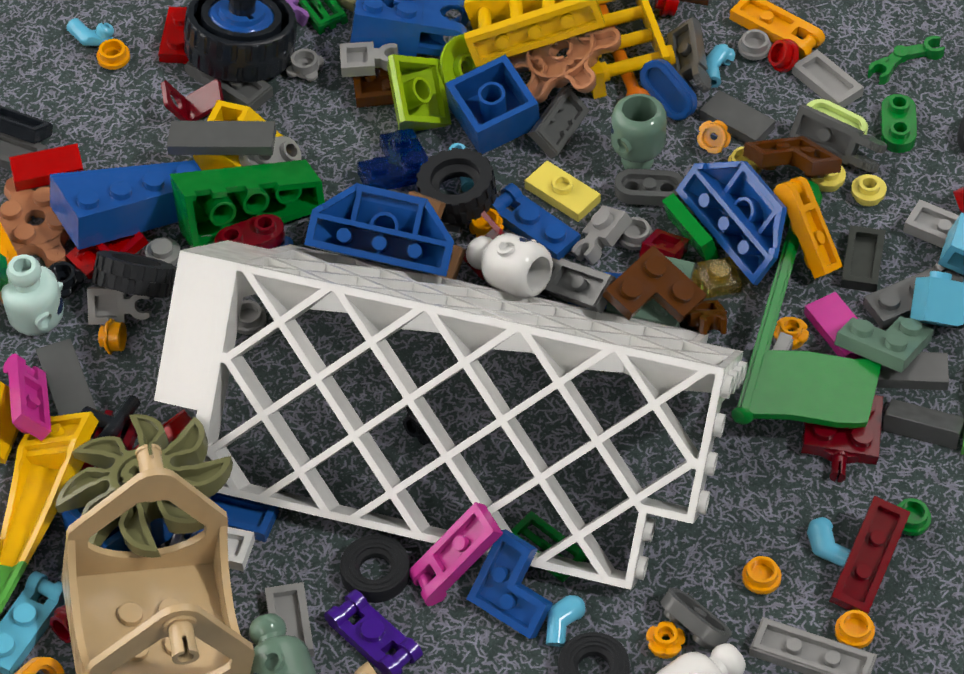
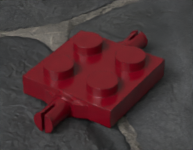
M874 395L866 427L838 428L804 422L801 453L821 456L831 461L830 479L834 482L837 474L838 482L846 480V464L858 462L876 465L880 451L883 396Z

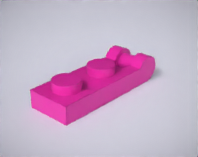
M14 353L9 356L3 366V372L9 378L12 424L22 433L31 434L42 441L52 432L46 372L36 366L31 368L26 365L24 358Z
M475 502L410 568L409 577L416 586L421 587L422 591L420 594L427 606H433L443 601L447 595L446 591L503 534L485 504Z

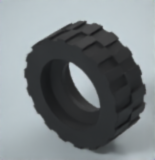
M451 148V150L440 151L439 154L429 157L428 161L421 165L420 172L417 173L416 183L418 192L446 203L441 217L442 223L463 224L468 223L472 219L476 220L481 217L480 214L483 211L487 213L490 210L491 204H494L496 200L497 188L493 167L490 165L488 158H484L482 153L478 151L474 152L468 148ZM467 177L474 181L473 188L461 194L447 195L440 191V185L452 178Z
M102 250L97 251L92 281L99 286L123 293L167 298L171 295L176 267L151 257Z

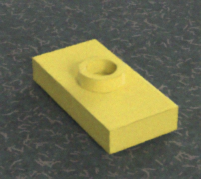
M549 161L544 162L524 180L526 190L577 222L601 202L600 193Z

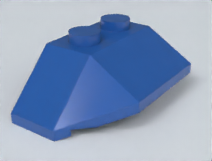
M747 161L694 163L675 191L753 285H758L778 259L787 207Z
M356 183L312 209L304 245L352 258L447 277L454 240L428 199Z

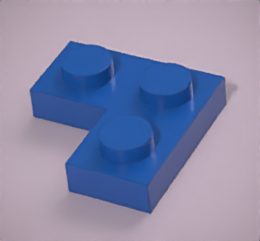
M507 529L501 530L503 534L492 545L466 599L527 638L533 639L537 637L548 615V611L553 605L551 601L522 584L538 549Z

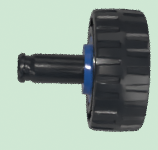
M192 0L185 14L184 50L189 61L198 70L211 77L239 83L267 80L282 73L291 63V56L294 53L296 43L297 19L292 7L286 0Z

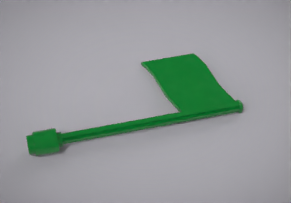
M808 180L820 208L823 199L821 190L816 183ZM786 212L784 224L788 227V231L738 404L732 410L731 417L740 425H747L753 419H787L838 428L866 427L881 364L869 359H852L810 351L769 350L799 246V240L791 229L790 218Z

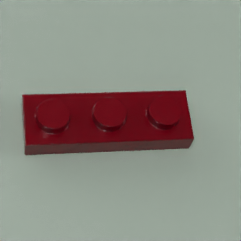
M877 496L873 497L829 602L849 611L860 610L866 614L869 613L910 511Z

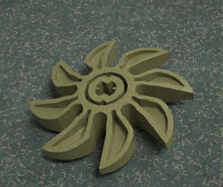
M142 414L129 415L138 436V447L147 444L149 455H152L151 444L159 445L162 450L161 456L164 468L173 470L208 498L216 494L227 482L233 468L232 458L228 456L204 462L208 450V439L202 423L196 417H193L179 436L169 444L161 422L156 418ZM115 436L95 438L76 448L72 452L74 458L96 467L83 469L67 481L56 500L58 513L85 507L82 515H84L132 477L140 473L138 460L135 455L136 449L127 451L121 438ZM170 501L141 502L91 536L89 542L100 547L110 533L119 526L125 544L133 553L143 557H161L151 533L150 523L153 520L162 518L168 531L175 534L193 533L204 529V525Z

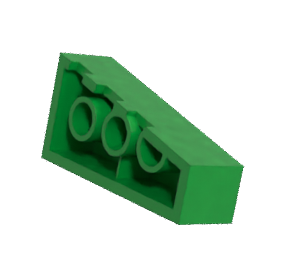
M307 160L170 174L180 232L192 247L215 243V236L221 229L258 215L273 214L278 216L283 223L310 215L312 209L325 203L322 181Z

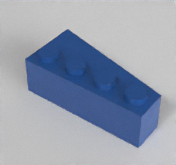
M195 160L50 174V207L77 249L80 250L130 236L139 231L144 232L178 222L170 174L202 170Z

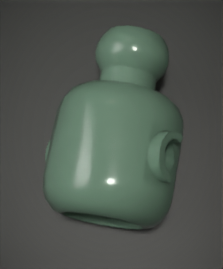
M647 94L625 96L617 102L612 110L611 146L621 157V163L625 170H650L654 164V158L665 147L667 112L663 104L653 96Z
M273 613L264 614L251 622L249 636L256 646L254 647L255 656L250 674H316L306 644L295 636L285 635L287 632L286 624L280 616Z

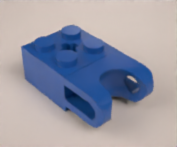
M356 0L350 43L373 41L374 48H380L388 43H395L398 46V55L416 57L417 53L440 57L446 44L443 36H457L467 32L465 27L469 18L464 8V0ZM452 9L458 10L461 13L457 18L445 16L446 12Z

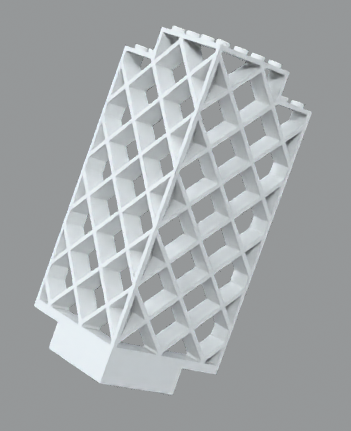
M226 240L180 250L154 401L197 410L196 418L202 423L208 439V450L204 462L231 456L233 461L232 472L227 482L217 493L434 544L447 530L429 525L406 488L443 463L447 464L471 503L485 504L501 530L507 529L511 533L512 531L498 510L539 484L571 534L544 552H536L530 566L631 590L638 579L644 580L649 557L643 556L645 541H652L656 527V519L650 518L651 514L694 524L699 514H706L710 499V491L704 490L707 475H714L718 459V453L712 452L714 438H721L726 420V414L720 413L721 404L725 399L730 398V394H734L735 389H739L740 384L743 385L748 362L742 361L743 351L707 344L709 334L702 335L697 331L636 318L628 320L622 315L604 311L599 313L585 307L538 297H516L492 287L291 244L266 249ZM257 294L274 321L235 347L243 297ZM309 309L348 313L366 341L326 367L295 319ZM400 329L440 333L459 362L420 388H417L386 339ZM281 330L311 378L273 403L242 355ZM492 349L533 353L553 383L511 410L478 359ZM369 350H372L403 399L366 424H363L332 375ZM464 369L496 420L455 446L423 395ZM585 370L625 373L632 377L648 403L604 431L571 379ZM231 373L257 412V415L218 440L229 375ZM317 386L348 433V436L310 460L279 411ZM558 389L591 440L548 467L515 416ZM681 391L711 393L700 452L666 403L667 400ZM409 406L441 456L401 482L369 431ZM653 410L686 461L644 488H641L609 438ZM262 422L294 469V472L269 488L250 484L227 449L228 445ZM501 426L534 477L493 503L460 452ZM353 442L386 491L361 509L340 505L315 468ZM596 447L628 498L585 524L553 474ZM690 469H696L689 507L648 498L649 495ZM300 478L312 498L280 490ZM391 499L403 519L370 511ZM632 506H635L639 513L626 572L613 567L591 532ZM577 542L590 563L572 561L570 558L557 556V554ZM491 547L483 555L487 556Z

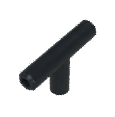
M129 395L113 417L89 406L84 407L81 413L91 411L99 421L97 427L103 430L97 438L105 436L117 437L129 421V415H133L141 403L138 397Z

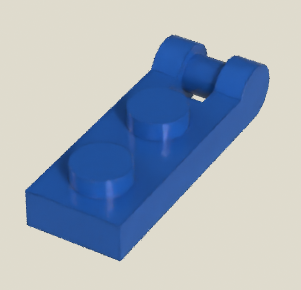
M513 183L505 186L501 190V195L495 197L494 204L490 206L502 217L503 226L518 236L529 240L535 239L537 243L542 244L550 252L551 257L560 260L580 241L581 234L524 196L521 190ZM511 205L515 210L511 212L506 208Z

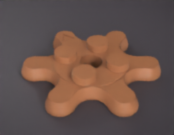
M613 27L603 30H592L508 57L518 73L531 72V78L526 86L538 104L547 99L554 87L562 88L569 82L577 91L589 93L596 86V75L590 68L597 63L598 56L619 49L621 46V33ZM568 48L566 52L567 57L563 55L556 56L560 50Z
M13 177L9 178L4 187L5 197L9 201L1 205L0 222L18 255H37L43 259L47 268L60 261L70 263L66 257L68 252L65 249V243L70 239V236L50 207V188L40 187L35 191L26 189L16 192ZM32 216L45 219L39 225L28 224L32 220Z

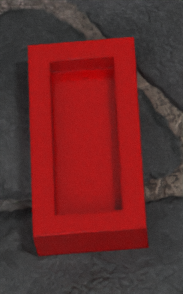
M78 143L9 157L16 192L50 185V174L84 171Z

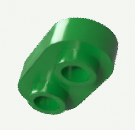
M903 94L887 96L882 102L880 112L881 141L888 145L886 149L891 152H908L916 143V104L910 97Z

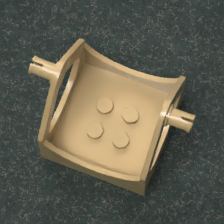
M144 444L135 451L140 473L136 474L69 525L66 531L61 580L76 674H250L255 653L253 643L240 634L234 609L228 561L227 512L173 470L164 468L161 456L162 450L159 445L151 444L152 455H149L148 445ZM170 501L204 525V530L197 535L174 545L158 548L161 557H143L132 551L105 549L89 542L91 536L141 502Z

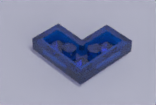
M406 129L380 135V147L385 157H376L357 162V173L363 185L390 190L417 184V173L420 172L421 165L428 161V156L413 129Z

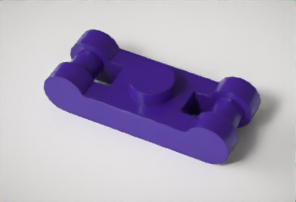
M356 589L345 596V602L339 607L333 606L324 613L327 623L382 674H402V668L407 663L413 664L423 656L420 646L412 638H407L395 628ZM356 614L361 620L353 625L348 619ZM392 648H394L397 651L392 656L389 654L386 655V653Z

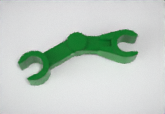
M929 36L923 44L896 46L888 57L876 60L869 65L868 79L874 73L880 72L882 74L879 77V85H884L890 80L895 68L908 59L927 57L931 60L941 59L945 52V46L939 47L941 37Z

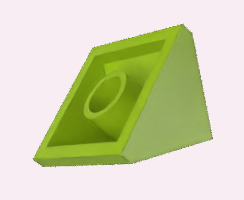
M396 54L388 56L387 70L399 134L446 127L452 124L445 86L439 70L440 59Z

